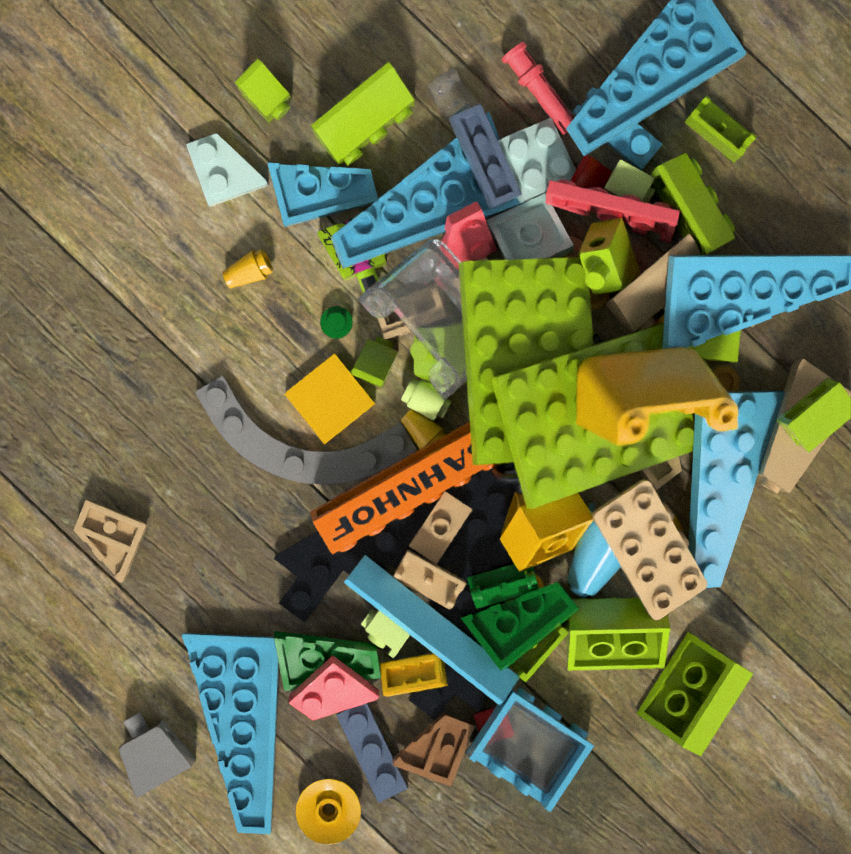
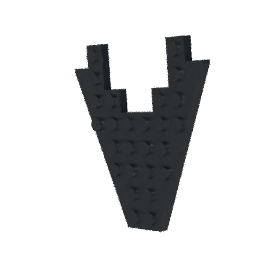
M493 468L475 473L469 482L460 487L453 486L445 490L472 508V511L437 563L438 566L464 579L466 585L456 598L452 609L450 608L449 610L439 604L435 610L480 646L481 644L461 618L489 609V607L503 604L506 601L476 609L467 577L514 564L500 541L504 522L515 493L514 484L497 481L492 475ZM438 500L432 503L424 502L415 507L414 512L408 517L401 520L394 519L385 524L386 527L381 532L373 536H364L357 540L353 548L345 552L338 551L332 555L320 533L316 531L278 553L274 560L298 577L279 604L305 623L343 570L350 575L365 555L384 570L388 564L397 569L407 549L424 557L409 547V544ZM445 663L448 686L413 692L409 698L411 703L435 720L454 694L478 712L482 708L485 694Z

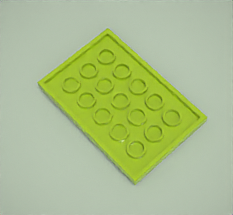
M580 257L463 261L459 263L473 465L514 462L491 377L594 345L590 288L585 282L586 274Z
M664 323L491 377L527 508L534 509L693 451L695 426L693 415L684 414L678 410L649 414V425L645 436L638 442L624 445H615L576 424L577 374L581 363L592 356L662 349Z

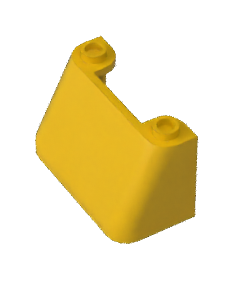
M673 347L592 356L584 360L578 369L576 424L615 445L631 444L641 440L648 430L649 414L677 410L684 414L695 413L706 418L707 424L717 431L735 430L738 427V407L735 401L701 356L690 348Z

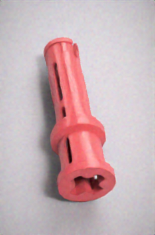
M523 41L505 54L501 60L504 64L508 63L519 78L518 83L520 86H527L548 116L552 118L561 134L565 135L568 132L566 128L575 117L543 75V66L536 64L527 52V45Z

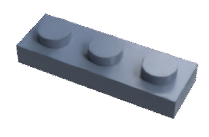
M479 104L452 115L449 121L489 209L522 195L482 105Z
M366 703L338 712L336 716L378 803L408 789L400 769L392 764L394 756L369 704Z

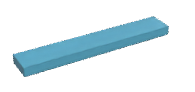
M366 555L344 581L346 585L498 705L505 701L520 678L508 667L504 671L499 670L484 648Z

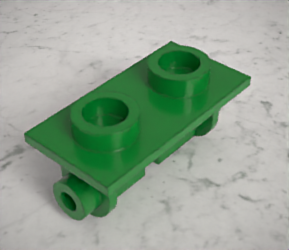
M515 564L467 577L476 609L517 598L539 589L533 567L519 572Z

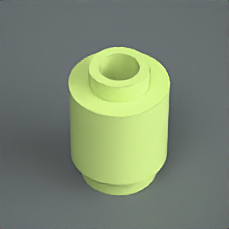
M414 377L401 398L402 401L408 404V408L433 421L436 416L443 418L452 402L446 398L449 393L448 391L422 378L418 380Z

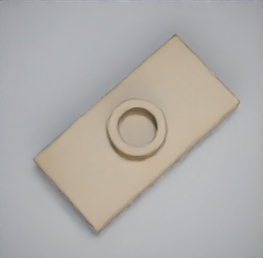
M444 491L409 544V547L437 564L469 516L472 508Z

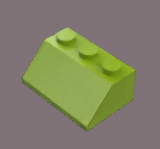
M388 62L315 121L311 128L315 138L339 167L344 163L350 166L363 155L361 150L370 142L373 145L379 143L387 136V128L395 122L398 125L402 124L414 113L411 110L415 106L414 98L393 66Z
M684 153L656 167L650 174V176L655 178L651 185L662 203H667L674 210L680 211L676 228L682 238L690 234L701 254L707 255L735 239L732 233L735 231V227L727 214L722 215L716 204L719 203V200L714 190L710 186L706 187L700 177L702 170L698 162L694 158L690 159L687 153Z
M640 598L572 599L580 610L566 620V629L569 632L566 636L567 671L665 668L670 634L668 614L660 620H654L648 614Z
M688 632L636 714L681 747L702 756L753 673Z

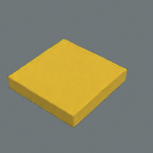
M335 353L284 393L324 445L375 405L374 401Z

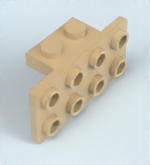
M640 480L593 512V520L651 618L660 620L706 589L707 581L687 547L689 542L680 529L676 528L672 521L674 519L673 513L664 502H661L649 481Z

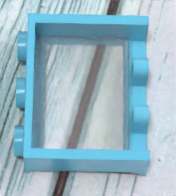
M519 687L517 692L511 690L505 701L496 706L465 753L470 760L480 762L492 774L512 783L518 791L526 796L530 795L539 801L546 810L551 812L594 745L586 739L589 735L587 731L575 723L568 727L560 721L562 718L561 714L548 705L541 709L533 703L536 698Z

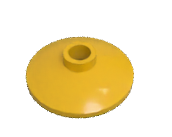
M320 779L311 783L300 794L296 805V819L301 831L309 839L320 844L331 845L346 840L354 833L361 818V805L357 794L349 785L337 779ZM330 803L334 805L335 811L331 814L324 812L323 806Z

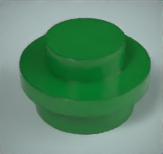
M333 306L323 312L320 326L328 337L340 339L349 334L353 326L351 314L345 308Z

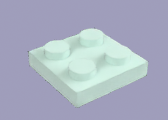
M552 118L498 140L522 195L517 198L520 204L547 192L549 180L557 182V180L564 179L570 181L576 171Z
M546 193L487 220L488 227L505 260L561 258L574 252V245L554 207L545 203Z

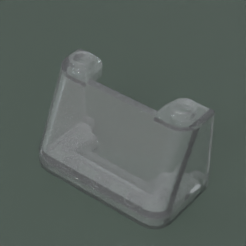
M431 239L368 288L358 298V301L371 315L377 318H385L395 311L438 361L430 369L429 378L436 391L446 400L467 382L459 263L461 261L442 241Z

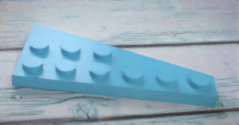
M670 0L600 88L580 110L566 130L583 156H586L739 61L747 53L712 0Z
M490 112L486 113L488 121L497 140H500ZM455 138L331 237L341 266L344 269L445 233L446 230L444 228L447 216L476 201L481 207L485 218L521 204L515 198L489 209L458 139Z
M851 254L669 255L662 349L695 347L713 337L734 333L772 319V316L776 314L791 312L809 302L821 301L851 290Z
M784 391L728 392L738 407V427L735 430L717 431L707 424L706 418L695 414L688 549L707 581L706 588L721 587L785 395Z
M183 632L182 638L190 658L189 663L199 690V698L212 744L215 746L218 765L228 792L227 797L237 832L271 834L279 662L274 636Z

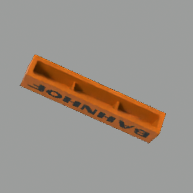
M469 421L310 512L311 518L332 555L338 551L345 552L353 548L357 540L366 535L373 536L378 534L386 527L385 524L396 518L401 520L408 517L414 512L415 507L424 502L432 503L438 500L445 490L453 486L460 487L469 482L475 473L481 470H490L498 464L473 465Z

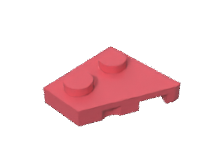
M477 201L447 216L444 228L446 233L440 245L443 253L442 260L436 263V270L442 279L458 271L460 262L478 261L497 251L485 216Z
M332 656L289 695V704L314 721L375 701L379 698V689L335 656Z

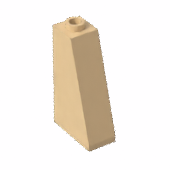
M805 359L795 360L784 387L785 395L777 419L826 378H832ZM844 387V389L851 397V391ZM776 419L758 475L763 478L761 484L773 493L778 494L779 491L790 493L828 438L808 453L801 445L797 446Z

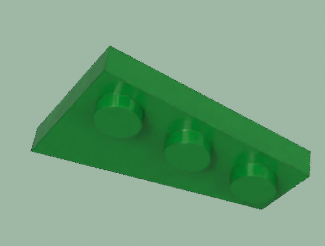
M555 582L521 595L514 600L494 605L487 610L474 615L470 614L461 619L499 670L504 671L580 609L561 584Z
M274 631V642L284 691L295 690L332 656H335L366 680L381 678L377 645Z

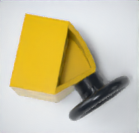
M514 462L499 463L493 468L492 475L497 481L514 484L515 493L504 522L500 541L518 571L520 572L572 551L593 522L592 514L579 493L530 509L526 507Z

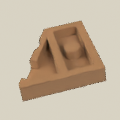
M443 712L393 758L392 764L395 767L451 787L475 725L472 722Z

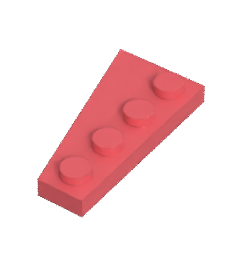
M564 179L557 180V182L549 180L546 192V204L583 216H588L590 212L597 213V218L602 221L622 218L624 223H628L633 227L632 232L646 235L647 231L661 234L659 240L669 244L680 214L679 210H674L667 203L656 202L653 205L641 202L640 198L633 195H622L619 197L608 194L607 190L599 187H590L589 189L577 187L574 182Z

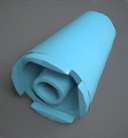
M596 503L588 505L591 514L596 510L594 509ZM594 520L576 544L567 581L571 585L570 590L584 598L588 595L595 596L621 568Z

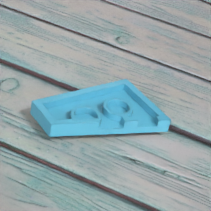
M267 162L285 227L372 205L378 200L370 169L315 167L300 164L284 165Z

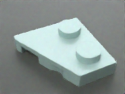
M217 133L186 144L209 207L268 186L266 179Z

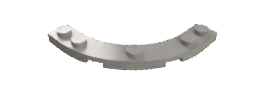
M222 375L195 391L211 421L231 447L257 467L288 480L323 485L355 481L376 474L417 451L401 422L375 438L349 449L330 452L299 449L276 440L261 429L246 413L225 376Z

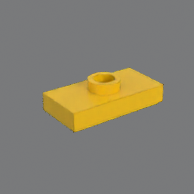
M434 653L380 663L383 696L389 697L448 686L445 662Z

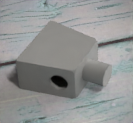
M138 712L123 721L132 738L121 744L119 752L136 798L186 771L195 763L194 756L164 720L149 727L141 712Z

